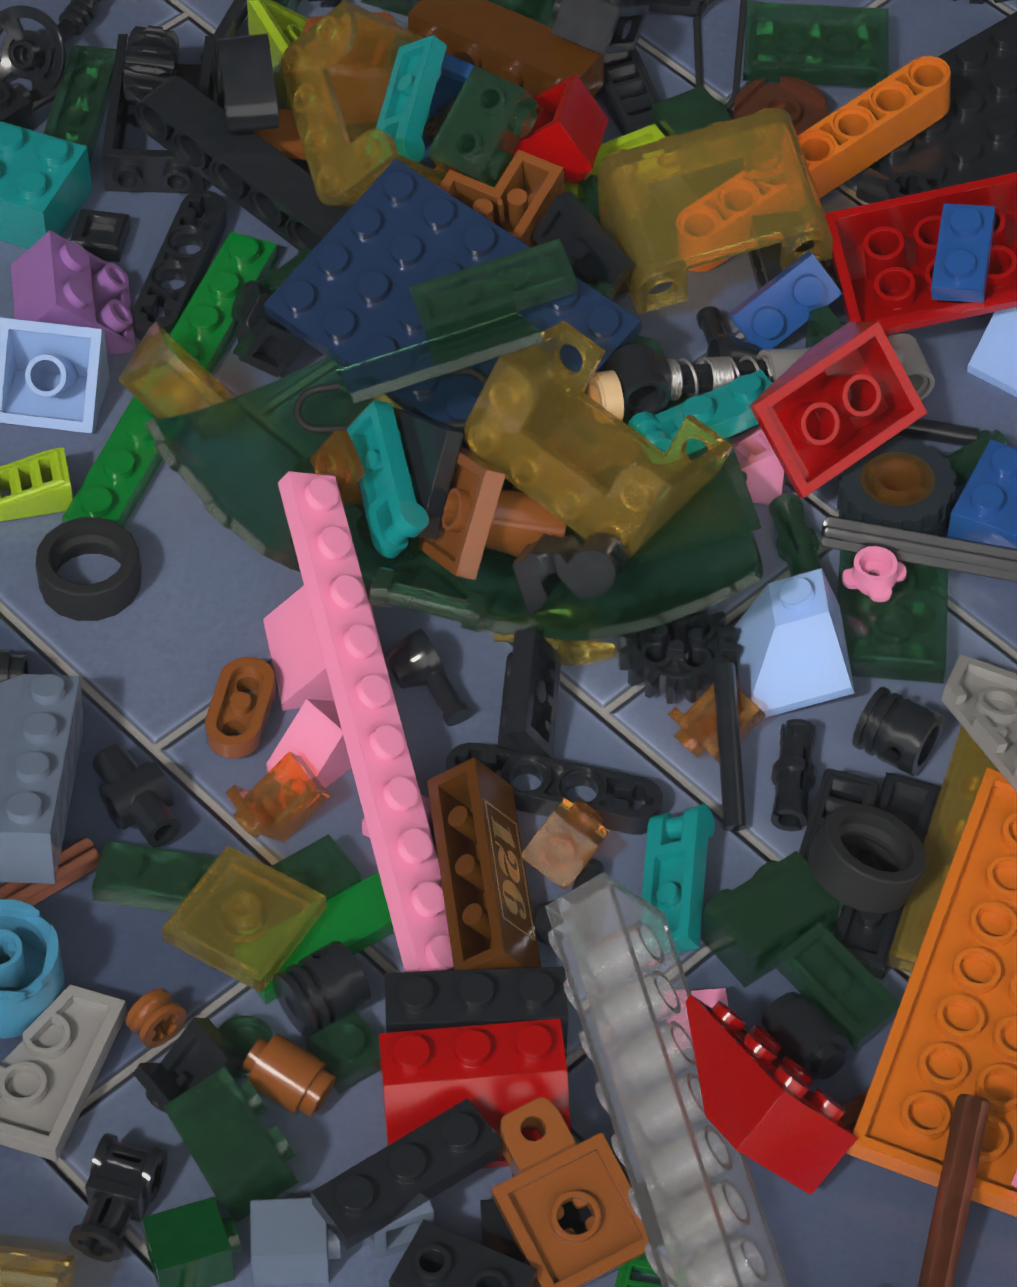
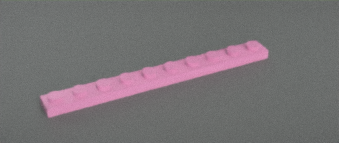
M289 471L278 482L404 971L454 970L439 862L336 477Z

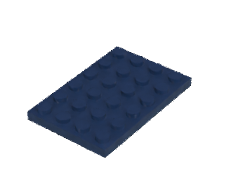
M396 158L263 304L267 316L359 379L455 366L471 367L483 373L490 381L493 389V405L486 418L478 424L456 430L463 433L461 447L467 448L476 455L489 451H502L519 456V461L521 460L524 465L528 463L588 393L592 373L605 371L610 355L617 349L629 345L642 330L641 319ZM462 374L371 386L403 409L434 422H456L471 419L481 411L486 399L484 386L477 379Z

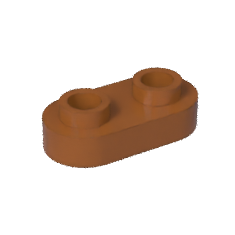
M255 657L237 658L226 664L219 675L206 715L205 731L208 746L221 757L231 759L245 757L253 753L262 741L276 695L274 671L264 660ZM252 690L255 692L252 694H247L243 691ZM230 734H240L237 736H228Z

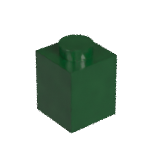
M215 1197L141 1218L146 1250L158 1287H212L235 1280L232 1255L242 1253L241 1243L233 1217L221 1219Z

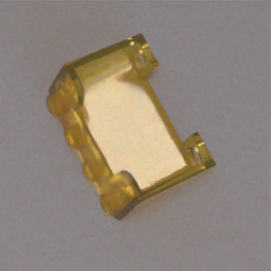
M346 0L341 2L295 40L285 50L281 59L282 79L320 202L329 206L352 207L395 158L438 187L449 169L469 177L462 154L455 152L437 167L431 169L422 165L421 162H415L399 155L392 136L380 129H376L399 47L421 40L424 37Z
M765 108L754 114L730 121L715 122L705 128L677 136H666L659 141L631 149L617 150L608 155L599 167V222L635 264L625 279V283L638 314L687 301V269L780 242V265L782 270L790 266L807 251L813 253L819 262L832 259V234L790 113L784 109ZM813 240L814 247L804 252H795L802 243ZM664 282H673L672 286L666 291L659 294H649L656 285Z
M563 320L498 358L466 421L464 428L465 440L473 453L506 474L505 479L542 505L586 539L589 535L597 532H606L614 535L625 546L627 558H629L720 471L733 445L690 414L683 421L665 454L584 393L606 351ZM563 344H570L580 352L583 364L579 372H573L563 365L560 359V350ZM689 439H698L707 446L709 451L692 462L687 455L686 445Z

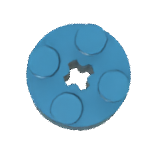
M0 899V1039L22 1036V1033L65 990L66 985L59 939L53 925L51 924L50 926L40 916V911L32 905L12 899Z

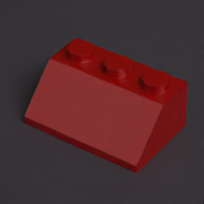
M560 1018L379 1033L380 1074L387 1146L467 1098L497 1136L501 1119L504 1115L540 1097L546 1098L558 1109L571 1133L568 1074ZM526 1128L521 1131L524 1138L529 1141H537L542 1138L540 1132L534 1128ZM501 1156L481 1169L507 1167L509 1165L504 1156Z

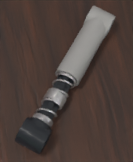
M903 333L888 336L887 338L922 401L933 390L935 379L916 338L910 334ZM636 343L617 349L610 355L605 371L614 370L616 372L623 392L624 415L632 418L634 415L644 411L656 414L666 407L669 400L676 401L680 398L681 394L690 393L691 397L697 396L698 393L705 394L732 382L739 376L751 374L760 369L773 383L810 348L764 349L759 352L756 360L746 355L737 363L729 356L703 357L695 364H691L684 358L676 361L673 358L666 359L663 356H656L654 350L648 345ZM747 359V360H750V361H752V362H742V361ZM684 362L688 365H679V363Z

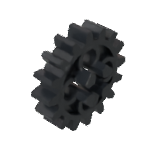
M687 594L680 596L678 604H670L669 599L665 595H659L658 607L652 608L649 604L641 602L638 608V617L629 614L625 616L624 630L618 632L617 652H619V669L629 670L628 684L630 686L639 685L644 682L646 684L645 696L648 698L654 696L658 691L666 693L665 698L668 704H673L677 694H684L690 703H695L696 693L700 689L710 696L714 695V664L730 662L736 666L738 645H735V627H725L726 614L723 611L710 615L708 613L709 601L705 599L695 607L689 605ZM668 634H669L670 640H671V642H669V645H668ZM686 646H687V658H686V662H685V660H684V655L686 654Z

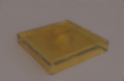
M227 845L161 928L162 938L165 942L262 993L273 976L326 909V896Z

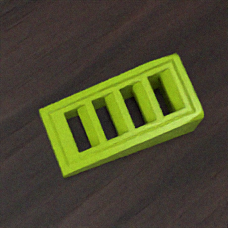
M64 447L46 450L0 466V491L11 489L12 494L1 498L0 494V522L65 512L73 497ZM32 486V488H29V489H26V490H23V491H22V488H23V487Z

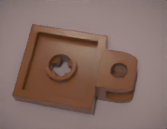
M542 1097L502 1117L498 1137L503 1142V1156L514 1177L492 1187L490 1193L527 1265L537 1269L538 1287H583L660 1246L661 1243L602 1132L575 1145L576 1142L558 1109L549 1100ZM526 1128H534L540 1132L542 1138L537 1141H529L524 1138L521 1131ZM572 1201L577 1209H583L586 1206L589 1208L592 1216L585 1221L587 1232L577 1235L572 1228L563 1230L560 1227L558 1221L564 1217L562 1205Z

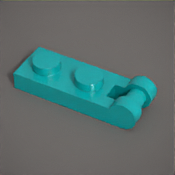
M434 35L400 46L369 150L370 163L380 173H383L395 158L405 165L420 162L425 156V145L421 137L425 123L430 115L431 101L437 81L441 76V66L447 45Z
M761 369L751 374L739 376L726 385L705 394L693 396L684 403L656 415L646 411L634 415L628 423V433L634 442L641 446V451L649 463L654 466L666 465L758 425L759 423L749 405L772 382Z
M373 400L345 431L372 543L382 556L395 558L407 547L408 537L418 536L428 526L429 517L425 509L416 502L412 478L408 470L401 442V433L397 426L393 406L391 403Z
M705 804L688 807L684 810V814L674 817L669 812L652 816L649 819L637 937V949L647 959L699 948L708 838H711L715 832L713 814Z

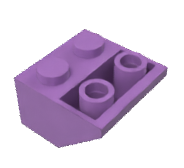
M50 230L11 264L15 319L104 329L107 355L130 353L136 347L128 274L116 264L100 259L86 251L78 243L68 241Z

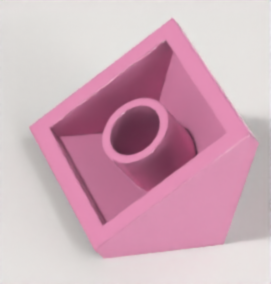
M303 585L263 619L282 711L301 708L306 699L334 701L305 586ZM369 601L370 608H371V612H372L373 619H374V623H375V626H376V622H375V618H374V614H373L371 602Z

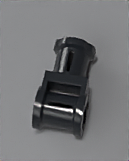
M110 1133L103 1135L96 1148L91 1164L90 1176L85 1185L89 1207L82 1223L74 1226L69 1236V1241L74 1248L81 1251L87 1257L98 1261L111 1262L121 1259L125 1248L122 1238L130 1219L141 1222L148 1204L153 1202L160 1190L166 1171L167 1150L161 1147H154L152 1151L119 1143L117 1135Z

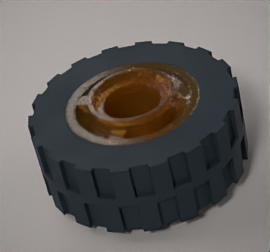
M893 437V439L887 440L839 474L837 499L839 517L943 536L944 530L946 528L949 529L951 512L955 506L957 477L955 471L951 469L952 463L947 457L944 458L940 455V451L933 446L930 448L924 445L923 442L915 439L910 441L904 440V437Z

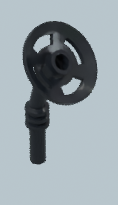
M71 0L70 4L60 14L57 25L45 12L31 6H12L0 11V35L3 30L8 33L1 47L0 79L8 85L10 84L5 79L12 73L23 79H32V90L29 93L33 102L48 96L56 88L64 72L66 62L65 43L74 35H81L91 20L96 16L95 8L101 0ZM29 18L39 22L46 28L44 35L42 36L36 31L24 30L20 19ZM56 52V59H55L54 69H53L52 74L50 75V77H49V79H48V78H47V75H48V73L50 72V70H51V68H52L53 60H54V53Z

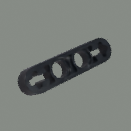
M207 190L192 192L180 204L133 308L134 331L137 338L146 344H165L207 272L227 224L226 204L218 193ZM204 215L201 221L202 227L197 226L196 218H201ZM185 244H194L201 248L198 252L190 255L181 254L176 251L178 247ZM169 279H179L185 282L184 286L175 290H167L160 286L162 282ZM159 307L164 308L165 317H159L157 319L159 315Z
M467 742L460 744L452 749L447 756L446 771L473 757L495 773L497 770H500L501 778L513 788L515 807L518 811L633 835L647 833L649 819L652 816L662 814L663 795L660 788L653 781L643 777L538 755L524 754L523 752L481 743ZM531 774L541 781V785L532 791H521L516 789L511 784V781L518 775ZM575 786H587L593 789L597 796L589 802L577 803L569 799L566 792ZM607 793L614 794L611 807L606 806ZM634 800L644 802L639 811L629 810Z

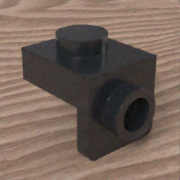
M193 1018L161 1063H140L133 1074L146 1089L145 1094L149 1102L160 1111L168 1114L204 1113L243 1058L209 1018Z

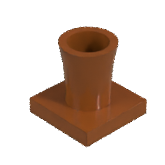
M460 447L437 537L435 539L421 537L418 548L453 575L476 580L485 548L518 557L527 544L538 541L544 533L554 538H563L567 524L566 504L563 497L558 493H532L502 489L506 474L467 448Z

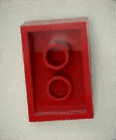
M574 74L516 105L515 107L520 112V116L517 117L519 119L518 122L511 126L512 130L510 133L501 136V142L496 146H489L487 148L488 152L482 156L479 154L475 155L474 160L467 164L465 161L461 166L456 167L446 164L438 187L450 169L495 188L518 149L563 167L564 183L567 181L570 184L578 183L586 178L594 169V163L599 148L602 145V139L609 119L578 75Z
M879 321L848 322L808 349L749 405L799 498H805L927 414Z

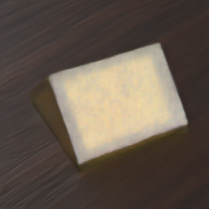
M155 322L145 334L118 381L191 450L237 429L244 420L229 391Z

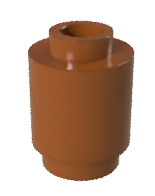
M279 1033L270 1041L261 1037L249 1052L242 1067L250 1073L246 1081L248 1087L290 1113L297 1115L299 1112H302L310 1118H313L322 1107L337 1079L336 1075L326 1070V1062Z

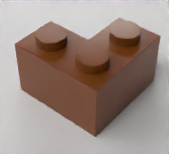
M518 149L495 188L450 169L439 187L532 249L537 250L539 245L532 239L531 235L556 196L565 193L564 168Z

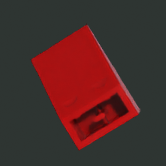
M690 995L685 1003L706 1118L738 1152L809 1195H812L858 1139L840 1120L846 1111L822 1090L817 1088L813 1092L808 1086L814 1078L791 1058L785 1056L781 1059L777 1054L783 1048L782 1045L764 1029L754 1024L747 1031L744 1029L746 1022L721 1001H717L713 1007H710L698 998Z

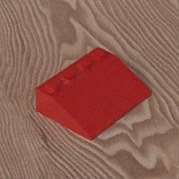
M1017 172L823 214L827 250L831 266L835 269L837 287L843 293L840 295L848 322L879 321L885 334L888 335L1017 307ZM944 203L995 206L996 221L984 303L932 300L931 284Z

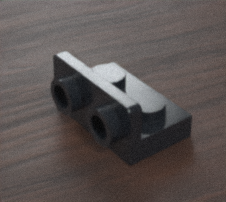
M571 191L557 195L532 233V239L552 262L613 302L625 298L630 291V286L625 282V279L635 264Z
M536 628L515 630L513 652L508 654L506 660L497 747L523 752L524 754L552 758L562 656Z

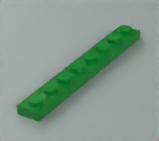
M232 231L229 233L64 513L62 523L80 517H101L119 523L122 527L125 526L234 336L233 332L238 322L233 321L231 310L236 295L251 280L263 285L278 259L277 244Z

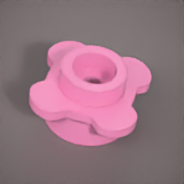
M869 546L861 549L855 555L852 568L843 571L842 583L848 589H859L863 594L870 596L871 600L875 602H885L891 598V589L895 583L905 579L907 571L904 564L897 561L895 555L888 549L879 546Z

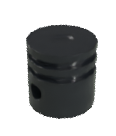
M880 687L872 695L858 720L852 744L853 747L859 750L865 748L867 754L871 756L877 754L879 760L911 776H916L931 757L942 733L945 719L943 715L913 700H904L902 695L898 693L891 694L890 689Z
M336 940L299 960L297 965H290L286 968L285 972L280 971L276 973L272 978L273 988L283 1011L294 1027L303 1036L309 1038L315 1035L318 1030L327 1028L330 1022L335 1023L371 1000V990L362 968L347 947Z

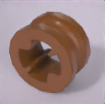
M157 988L143 995L131 1007L126 1017V1026L132 1032L139 1033L140 1041L147 1048H156L168 1042L179 1032L185 1023L187 1014L186 1010L179 1003H173V996L165 988Z

